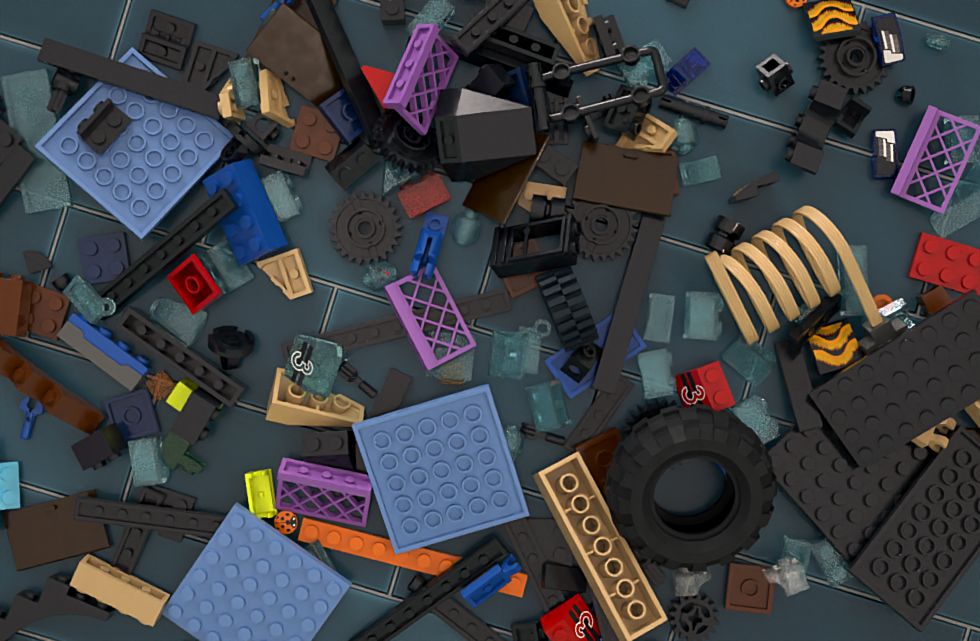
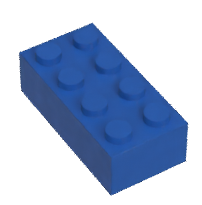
M252 159L233 162L202 180L209 198L220 189L226 188L239 206L235 212L221 222V226L239 266L258 261L288 245Z

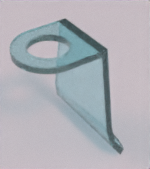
M163 297L156 299L149 311L150 319L159 322L188 345H192L198 339L205 327L208 315L207 312L202 310L193 315L186 305ZM160 303L158 311L154 314L156 306Z

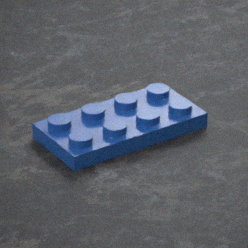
M613 313L595 325L599 339L593 342L602 349ZM635 328L625 361L647 347ZM563 347L544 360V362L568 397L572 399L592 385L600 356L580 383H577L560 370L576 349L566 352ZM569 366L573 373L580 374V370L577 367Z

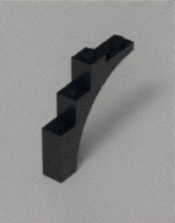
M63 573L53 574L48 577L40 597H38L39 594L35 591L23 590L16 594L8 614L5 609L0 607V641H8L23 627L34 621L51 616L71 614L107 621L112 617L115 608L88 598V594L80 593L77 590L74 592V587L70 586V576Z

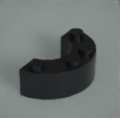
M821 79L817 86L812 85L807 97L810 100L803 114L799 113L794 122V126L797 129L794 134H790L786 146L789 147L784 157L787 165L812 175L817 173L824 155L822 150L827 134L834 119L841 110L848 89Z

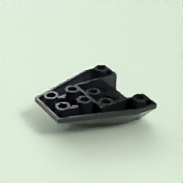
M467 88L440 90L435 112L440 164L452 182L474 181L538 154L533 106Z

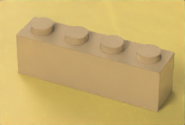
M87 554L79 562L70 582V586L76 588L78 592L88 594L96 598L97 601L116 608L120 613L130 615L138 619L140 623L152 627L160 619L161 613L171 596L90 554Z

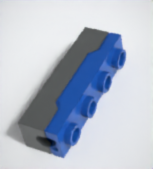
M73 313L56 336L130 391L137 390L147 377V374L153 369L148 365L150 361L141 354L136 356L129 351L131 347L124 341L119 340L117 342L111 337L112 333L105 327L101 326L99 328L92 323L94 319L86 313Z

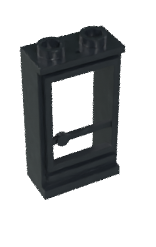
M568 213V216L511 227H495L489 266L499 278H506L577 265V257L580 254L579 238L582 235L581 223L575 219L572 213ZM560 234L559 249L527 254L529 239ZM524 241L523 255L513 257L514 242Z

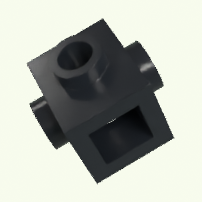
M775 53L756 66L760 80H758L760 86L765 92L769 90L774 96H778L795 83L791 75L793 73L791 66L786 61L784 62Z

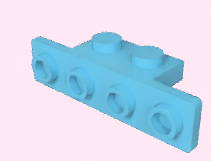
M1 462L0 510L20 508L18 462Z

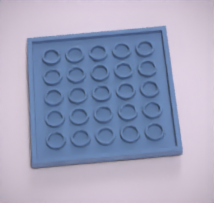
M133 47L118 61L166 77ZM98 81L34 147L143 241L221 159L222 149L234 135L215 119ZM109 98L112 100L113 105L132 119V123L105 153L100 156L79 139L77 127L83 119L91 117L95 106L100 101L104 102Z
M489 383L352 424L395 555L530 516Z
M236 502L161 614L199 641H312L352 582Z

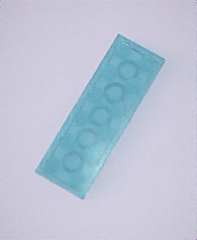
M44 68L1 76L9 125L25 139L22 146L38 158L20 182L25 214L74 206L69 178L34 147L58 122L57 114L47 110V105L53 93L52 86H50L49 69Z

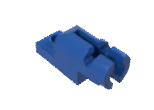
M431 212L426 213L411 263L410 275L417 278L420 266H426L424 280L432 279L449 217Z

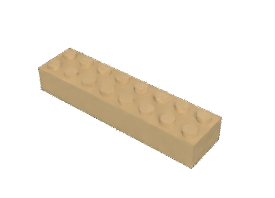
M576 452L532 475L619 641H632L668 620L628 543L619 535L615 528L609 508L580 453Z

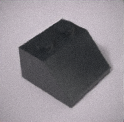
M354 431L302 433L303 458L305 462L356 472Z

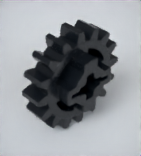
M690 591L687 592V598L679 595L680 602H672L675 610H669L668 612L673 616V618L668 620L670 624H675L672 628L673 632H679L678 637L681 640L685 636H687V641H692L693 638L701 641L702 636L708 640L709 635L707 633L709 631L712 633L716 632L713 624H719V621L714 618L720 615L719 611L712 610L716 604L714 601L708 603L709 597L707 595L701 598V593L698 591L695 596H692ZM691 603L689 607L682 609L685 605ZM702 604L707 608L709 615L701 612ZM694 612H696L699 618H695L692 622L689 616H693ZM679 619L687 623L686 630L680 626ZM705 625V627L702 630L697 631V629Z

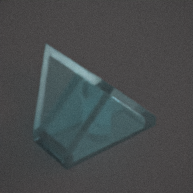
M384 161L383 199L421 176L415 170L412 174L409 173L408 169L401 172L400 166L397 165L393 168L392 161Z

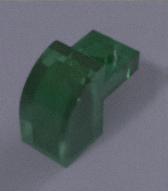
M172 432L168 433L163 442L162 455L170 469L175 470L181 464L185 472L194 475L195 473H202L207 464L187 453L192 444Z

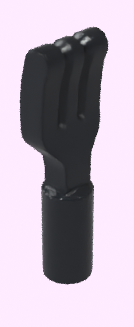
M346 361L336 370L346 381L356 383L358 388L371 399L377 394L373 387L358 377V371Z
M522 422L519 436L531 440L542 438L547 442L563 446L565 437L549 432L544 433L539 427Z

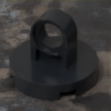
M230 120L225 126L234 135L224 146L220 154L221 159L228 165L241 161L250 150L259 157L266 152V149L235 121Z
M221 326L213 329L212 334L209 333L207 344L213 353L220 356L223 370H232L238 368L239 358L248 356L253 352L255 338L246 329L245 333L237 331L236 326Z

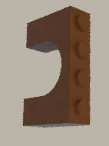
M0 273V335L26 337L33 282L25 281V276L11 274L10 279L3 278L4 273Z

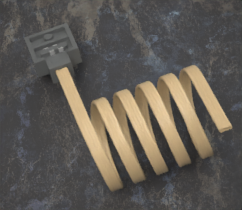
M803 206L794 211L791 219L783 218L774 223L771 231L763 230L754 235L751 239V244L743 242L731 250V256L725 254L719 256L715 250L704 257L744 339L751 346L759 341V336L726 269L745 288L768 333L771 334L779 329L780 325L765 294L753 278L743 254L760 268L786 318L792 321L800 316V311L793 295L777 268L770 261L763 241L780 255L807 307L813 309L821 304L814 283L799 257L788 245L783 228L797 238L825 292L830 297L841 292L840 283L828 257L806 229L803 216H805L823 231L836 249L866 313L868 321L862 324L866 337L858 341L863 355H868L908 330L907 325L899 318L890 321L883 313H879L848 243L836 226L823 213L811 206Z

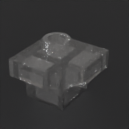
M782 558L777 561V565L762 570L765 580L768 583H779L787 597L810 588L802 563L796 558Z
M707 566L706 571L689 572L687 568L679 567L678 570H673L675 596L699 595L700 586L707 581H711L712 573L710 566Z

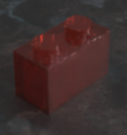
M433 172L421 177V182L415 185L410 182L400 187L401 192L397 193L410 220L452 200L439 173L436 175Z

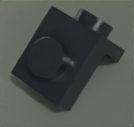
M852 96L842 107L832 127L852 139L872 108L862 100Z

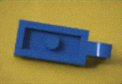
M509 554L504 558L501 567L498 564L476 581L470 583L461 591L464 599L475 609L511 582L510 576L522 569L518 562L511 565L517 559L512 554Z

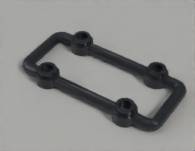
M627 45L622 49L621 53L572 66L564 62L555 64L552 71L542 73L544 82L555 80L558 83L564 84L575 74L619 63L635 66L642 57L651 56L658 87L648 89L645 86H637L629 95L581 107L574 103H568L563 106L561 112L553 114L551 113L547 90H545L550 123L564 121L567 124H576L581 116L632 103L637 107H645L650 103L651 99L664 95L668 89V84L658 49L652 46L638 48L635 45Z

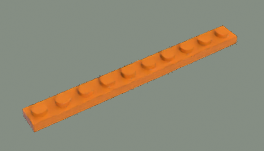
M308 517L303 518L298 537L299 541L436 576L463 558L425 547L395 555L390 538ZM518 572L511 575L510 579L512 581L498 592L522 598L528 577L527 573Z

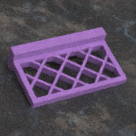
M435 23L417 24L383 100V104L388 109H395L420 135H426L436 112L440 90L446 89L459 59V56L439 36L440 28ZM435 42L436 52L432 53V47ZM443 54L450 58L446 67ZM437 56L438 69L434 70L433 57ZM426 62L428 72H424L423 67ZM435 73H439L440 82L438 86L436 85ZM424 76L429 77V89H426ZM418 81L419 91L415 92V86ZM431 92L432 101L428 106L427 93ZM420 95L421 108L417 109L416 96ZM408 102L410 103L411 110L409 112L405 109ZM420 112L423 115L422 124L419 123L418 113Z
M929 105L890 193L944 214L980 135V125ZM940 116L950 120L953 129L940 134L937 127ZM954 122L961 124V126L956 127ZM964 127L976 130L971 140L962 142L958 130ZM934 130H936L937 135L931 137ZM955 132L960 144L946 149L942 136ZM939 138L943 151L930 156L927 145L930 141ZM970 143L966 152L964 145ZM961 147L965 155L963 161L952 164L948 152ZM926 151L928 157L922 159L923 154ZM945 153L950 166L936 171L932 158ZM929 160L934 172L920 177L917 170L919 163ZM960 165L958 172L956 174L954 167ZM952 169L955 177L954 181L943 186L938 174ZM916 172L918 179L912 181L914 174ZM935 175L940 188L926 192L922 180ZM920 182L924 194L917 197L906 194L911 184ZM950 187L949 192L946 195L944 189ZM942 190L945 198L942 207L931 204L928 195ZM926 197L928 202L920 200V198Z
M426 267L418 272V281L412 280L416 277L408 275L385 286L383 289L425 372L477 346L436 267L433 273L436 278L433 287L420 283L422 275L426 270ZM406 282L416 285L413 297L404 295L399 286ZM437 282L441 289L436 288ZM419 286L432 290L428 302L415 298ZM435 291L444 294L446 298L444 308L431 304ZM406 299L411 300L410 306L407 303ZM414 302L427 306L423 318L413 314L412 307ZM448 304L450 305L452 310L447 309ZM430 307L442 311L439 323L426 319ZM445 312L455 315L457 319L455 328L442 324ZM417 320L422 321L421 326H419ZM424 323L438 326L434 339L426 337L422 332ZM440 328L453 331L450 344L437 340ZM456 333L465 335L469 345L463 348L454 346L453 341ZM428 341L433 342L431 347H430ZM436 343L448 347L446 356L438 361L433 353ZM451 348L457 350L450 354Z
M283 457L277 476L278 486L275 509L366 527L373 488L369 475ZM284 481L293 482L297 485L290 488ZM307 486L317 487L319 490L312 492ZM301 489L307 496L300 499L294 492ZM330 490L341 492L342 494L335 497ZM324 494L329 501L322 503L317 497ZM288 495L294 502L286 503L281 502V500ZM352 495L365 497V499L358 502ZM346 498L352 504L347 508L340 503V501ZM312 500L317 507L310 508L305 503ZM335 505L339 512H330L327 508ZM357 509L362 518L353 517L350 512Z

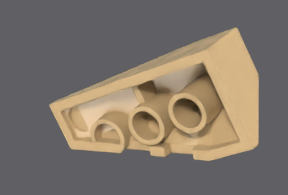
M533 0L542 21L576 64L600 59L597 42L591 36L590 26H592V19L590 17L587 18L585 5L588 4L587 0ZM595 69V70H591V71H587V72H583V73H584V74L586 75V77H587V76L593 74L594 72H596V71L599 70V69Z
M277 367L265 420L286 425L352 427V424L363 421L364 406L341 394L335 395L325 390L326 386L320 383L318 386L306 380L307 376L305 375L301 387H299L297 382L300 373H298L294 383L291 381L294 371Z

